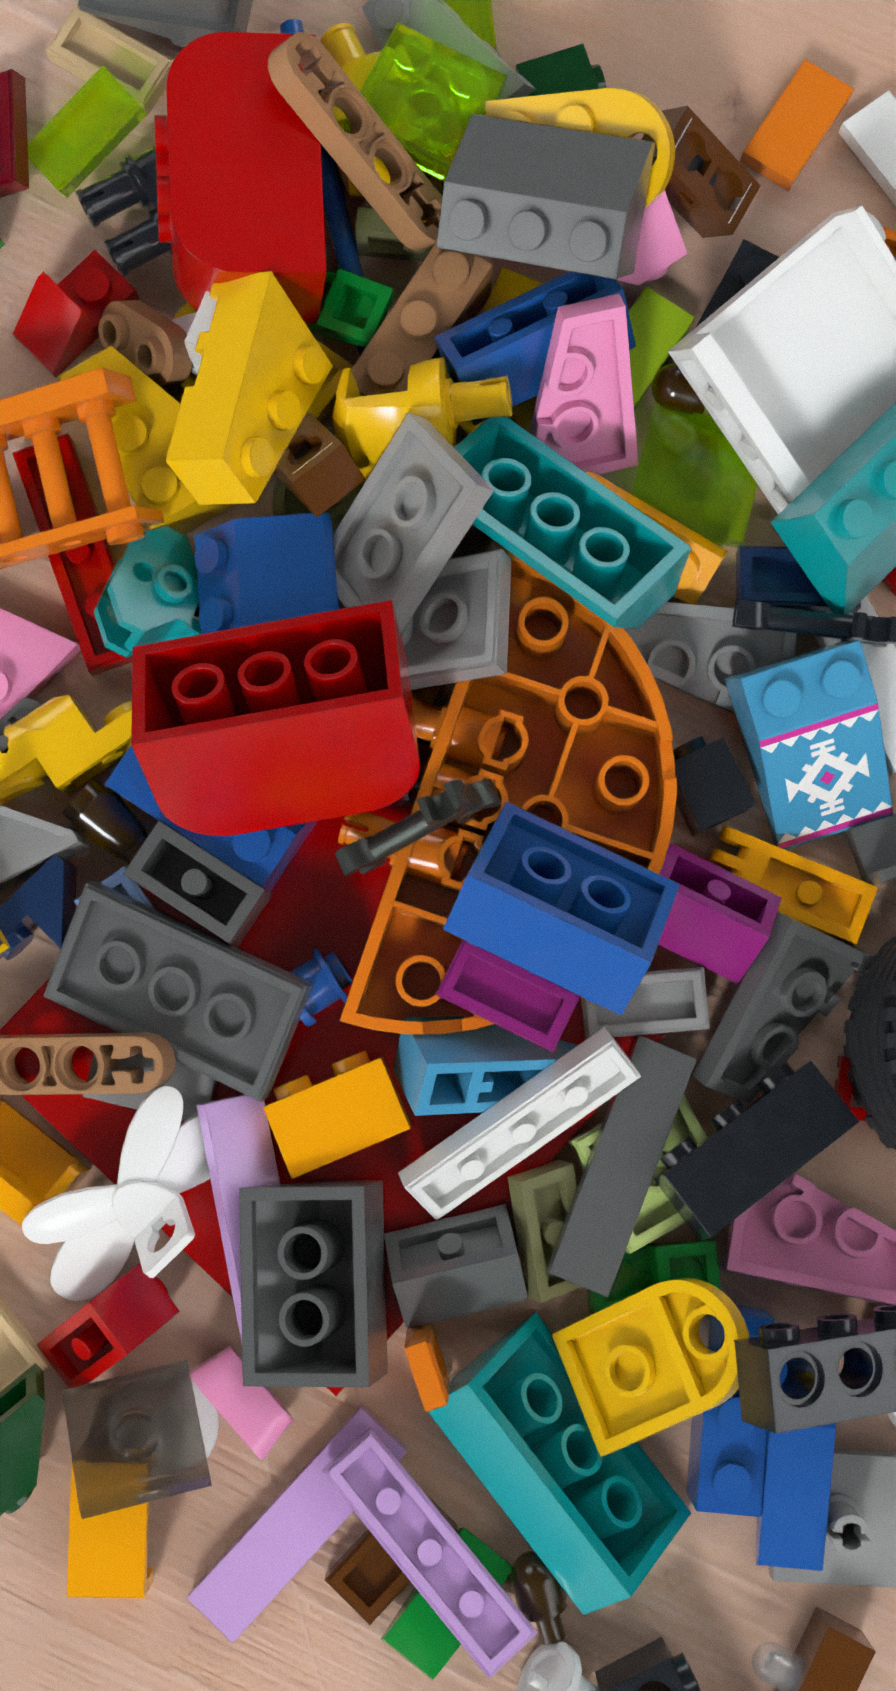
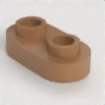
M139 300L113 301L106 306L98 326L99 338L105 349L112 346L159 386L181 384L188 378L192 368V361H190L184 343L187 334L178 324Z

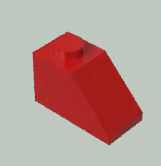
M139 1263L36 1345L70 1391L75 1394L128 1355L180 1311L170 1299L164 1283L156 1276L150 1278L144 1274L141 1263Z

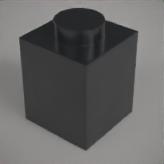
M703 736L673 750L675 778H677L676 804L693 837L748 811L757 804L724 738L707 745Z

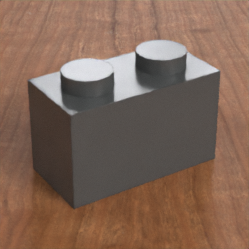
M160 821L157 822L123 873L229 944L239 947L272 897L266 890Z

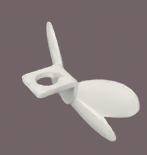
M171 1086L158 1087L139 1105L127 1129L120 1156L117 1184L86 1187L61 1193L38 1204L25 1216L22 1222V1230L29 1240L39 1244L63 1242L52 1263L50 1276L54 1291L63 1298L72 1301H83L103 1292L122 1270L134 1242L143 1273L150 1278H154L193 1240L195 1232L184 1199L180 1193L209 1180L210 1174L198 1112L181 1124L183 1099L176 1088ZM166 1223L169 1226L175 1224L174 1233L168 1243L159 1251L154 1252L156 1242L160 1237L158 1231Z

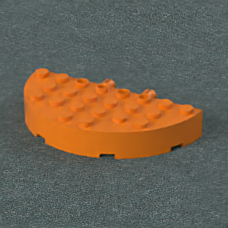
M504 547L502 549L512 558L507 674L456 682L449 703L445 702L443 707L412 697L416 736L431 742L430 748L433 751L411 815L420 810L417 803L419 798L434 796L446 790L444 784L453 780H462L465 785L466 783L472 784L481 780L491 779L502 804L474 813L475 819L470 822L459 824L455 819L387 857L390 858V865L393 867L340 1018L341 1022L371 1030L399 1034H445L493 1025V1023L436 996V993L463 940L443 930L467 874L506 801L657 874L660 873L665 861L674 824L677 778H675L672 729L662 695L649 666L624 628H614ZM369 812L345 816L346 823L366 829L368 832L342 825L338 843L343 845L351 844L367 837H373L397 822ZM408 1017H468L463 1019L427 1022L403 1021L404 1018Z

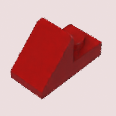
M94 249L58 284L44 271L37 277L13 335L56 378L99 337V322L109 303L113 301L138 300L140 298L136 289Z

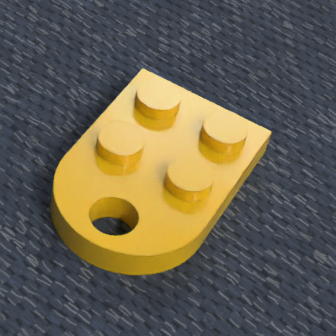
M602 88L485 101L486 116L633 138L639 133H646L651 136L657 146V158L651 167L644 210L654 204L661 196L670 180L675 161V144L671 127L659 107L649 98L638 92L621 88Z
M682 1278L652 1285L553 1333L552 1337L601 1457L715 1408L731 1398L739 1389L734 1340L749 1338V1333L741 1312L722 1290L702 1280ZM707 1314L716 1317L724 1328V1343L717 1352L708 1349L703 1344L699 1335L701 1320Z

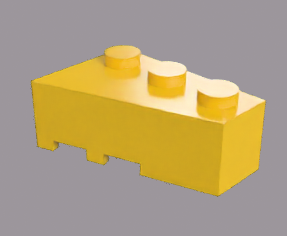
M272 271L254 273L233 281L212 284L209 296L217 301L209 331L200 332L195 351L203 355L195 386L185 387L166 457L167 464L199 505L257 502L277 463L333 367Z
M112 346L59 375L60 380H64L103 367L131 377L136 401L116 407V416L111 418L128 493L137 506L162 510L165 522L149 526L151 530L166 525L185 535L236 505L198 504L166 462L180 403Z

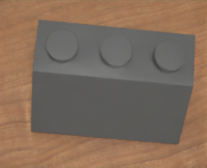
M472 114L444 181L436 247L612 279L633 274L655 142Z
M383 1180L314 1181L239 1188L243 1386H372L388 1373Z

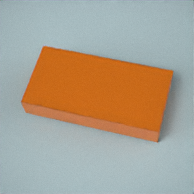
M805 59L744 149L740 162L785 190L790 191L849 102L854 88Z
M430 1323L407 1328L404 1350L425 1413L446 1406L449 1400L450 1376L433 1325Z

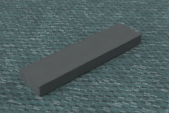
M640 1035L635 1036L628 1057L635 1065L641 1077L611 1098L546 1272L606 1297L609 1296L697 1060Z

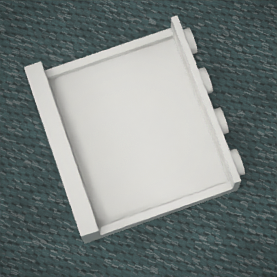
M862 205L833 212L668 351L778 515L896 402V260L885 243L886 235L882 225L872 214L866 212Z

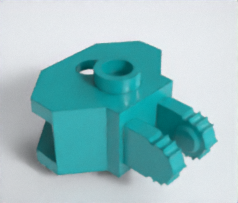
M166 525L144 532V538L128 544L122 559L117 561L93 611L104 646L126 658L132 656L133 647L201 635L199 619H197L199 618L200 608L197 568L188 537Z

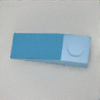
M408 1017L404 1018L403 1021L427 1022L463 1019L468 1017ZM495 1024L474 1030L445 1034H400L393 1070L415 1116L481 1113L578 1045L559 1040L554 1052H550Z

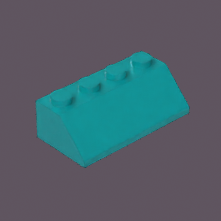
M896 402L770 522L832 613L848 615L896 567Z
M505 416L488 418L454 447L494 489L472 524L614 628L639 629L675 594L692 547Z
M536 1312L525 1318L463 1368L450 1381L447 1405L428 1412L583 1615L632 1597L691 1515L690 1510L637 1442L600 1457L552 1337V1332Z

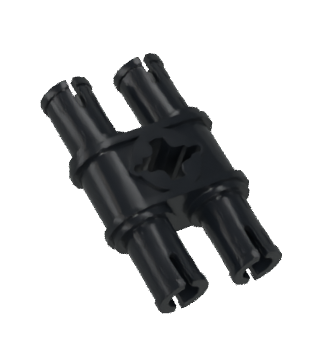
M156 146L134 157L130 155L124 156L123 161L119 163L120 170L82 190L75 191L85 214L89 215V221L94 228L99 226L101 222L137 203H140L142 207L147 205L150 217L148 220L112 239L104 241L114 264L118 265L117 268L123 277L128 275L130 271L166 252L172 256L171 243L159 242Z

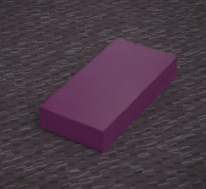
M464 939L436 993V996L550 1052H554L580 998V995L532 974L520 966L468 943Z

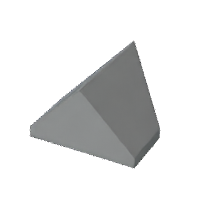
M0 805V894L27 881L54 854L68 860L91 848L87 839L71 829Z

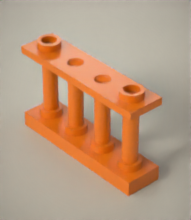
M101 367L0 400V569L107 539L109 545L134 542L145 537L143 528L165 522L162 510L137 505L131 506L111 418L116 416V407L136 401L130 376ZM79 419V422L87 424L107 510L105 514L78 522L57 435L62 432L61 424ZM22 436L33 442L53 527L51 530L23 537L3 453L9 448L7 441Z

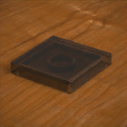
M187 1360L62 1390L78 1505L82 1519L212 1486Z

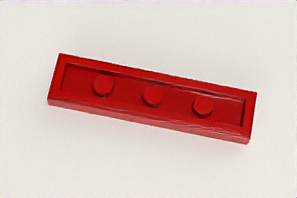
M68 433L58 436V444L77 522L99 516L72 438ZM33 445L12 452L39 531L44 532L53 529ZM107 539L49 555L48 557L88 672L94 676L131 663L132 656L126 658L104 646L93 612L116 565Z

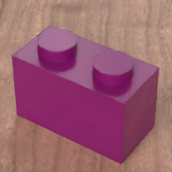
M670 843L659 875L680 884L658 945L739 984L770 937L782 897Z

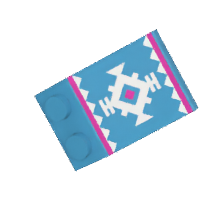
M860 640L837 642L725 678L775 846L788 850L893 815L878 700Z

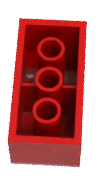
M217 32L207 34L186 45L175 57L169 69L166 84L167 115H154L159 242L171 243L172 270L175 283L183 298L196 311H198L205 292L211 291L212 284L237 280L254 273L272 271L305 324H316L319 318L326 278L321 143L279 93L268 71V58L271 51L294 34Z
M392 600L133 647L131 746L162 813L174 824L195 833L211 836H232L370 812L386 807L407 794L419 776L420 761L408 662Z

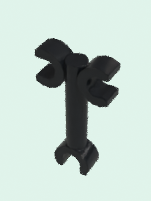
M738 600L734 605L732 627L772 630L840 639V642L860 640L861 643L874 645L873 647H887V644H896L895 616L875 617L862 612H855L852 616L772 606L771 604L749 600Z

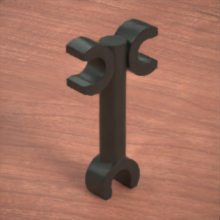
M485 779L472 784L466 783L465 785L462 780L449 781L444 784L446 789L444 792L434 796L419 798L417 800L420 807L419 811L373 837L355 841L335 852L344 876H349L360 870L361 874L373 871L387 861L386 857L455 819L459 824L470 822L475 819L474 813L485 808L501 805L502 802L492 780Z

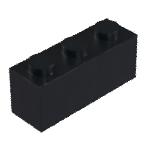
M809 1061L795 1071L788 1062L784 1063L757 1084L764 1092V1095L746 1108L740 1099H737L709 1121L716 1130L712 1135L698 1145L689 1136L660 1158L667 1169L655 1177L654 1181L699 1240L713 1237L859 1123L858 1119L812 1061Z

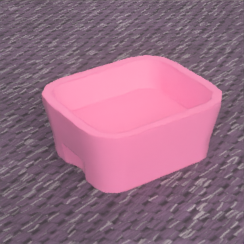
M231 1344L189 1372V1376L195 1385L260 1460H263L268 1455L283 1432L294 1421L290 1412L268 1387L243 1386L242 1356Z

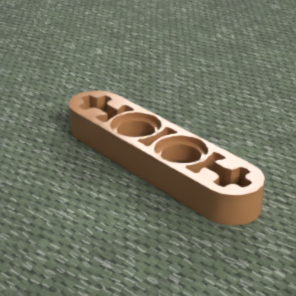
M297 32L273 49L268 58V71L273 84L399 241L414 251H422L437 243L442 205L441 194L324 45L316 37L306 32ZM320 90L325 94L322 98L318 94ZM333 105L340 108L347 117L350 124V134L345 132L337 123L333 113ZM374 156L381 159L388 169L390 184L383 181L376 171ZM403 192L404 196L400 197L399 193Z
M143 1032L0 1035V1095L139 1094L163 1086L175 1072L176 1058L174 1049L168 1040L159 1034ZM80 1046L87 1047L93 1051L97 1058V1073L90 1081L81 1079L73 1070L72 1057ZM23 1047L34 1051L39 1058V1074L33 1081L23 1079L16 1070V1055ZM141 1053L146 1058H153L154 1070L145 1073L139 1067H125L117 1070V1059H125Z

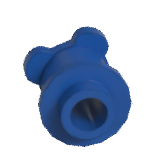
M317 947L312 950L314 957L290 971V973L314 983L300 1017L304 1025H308V1027L317 1022L314 1017L315 1014L341 998L346 1003L348 995L344 988L353 983L351 976L337 954L333 951L324 957Z

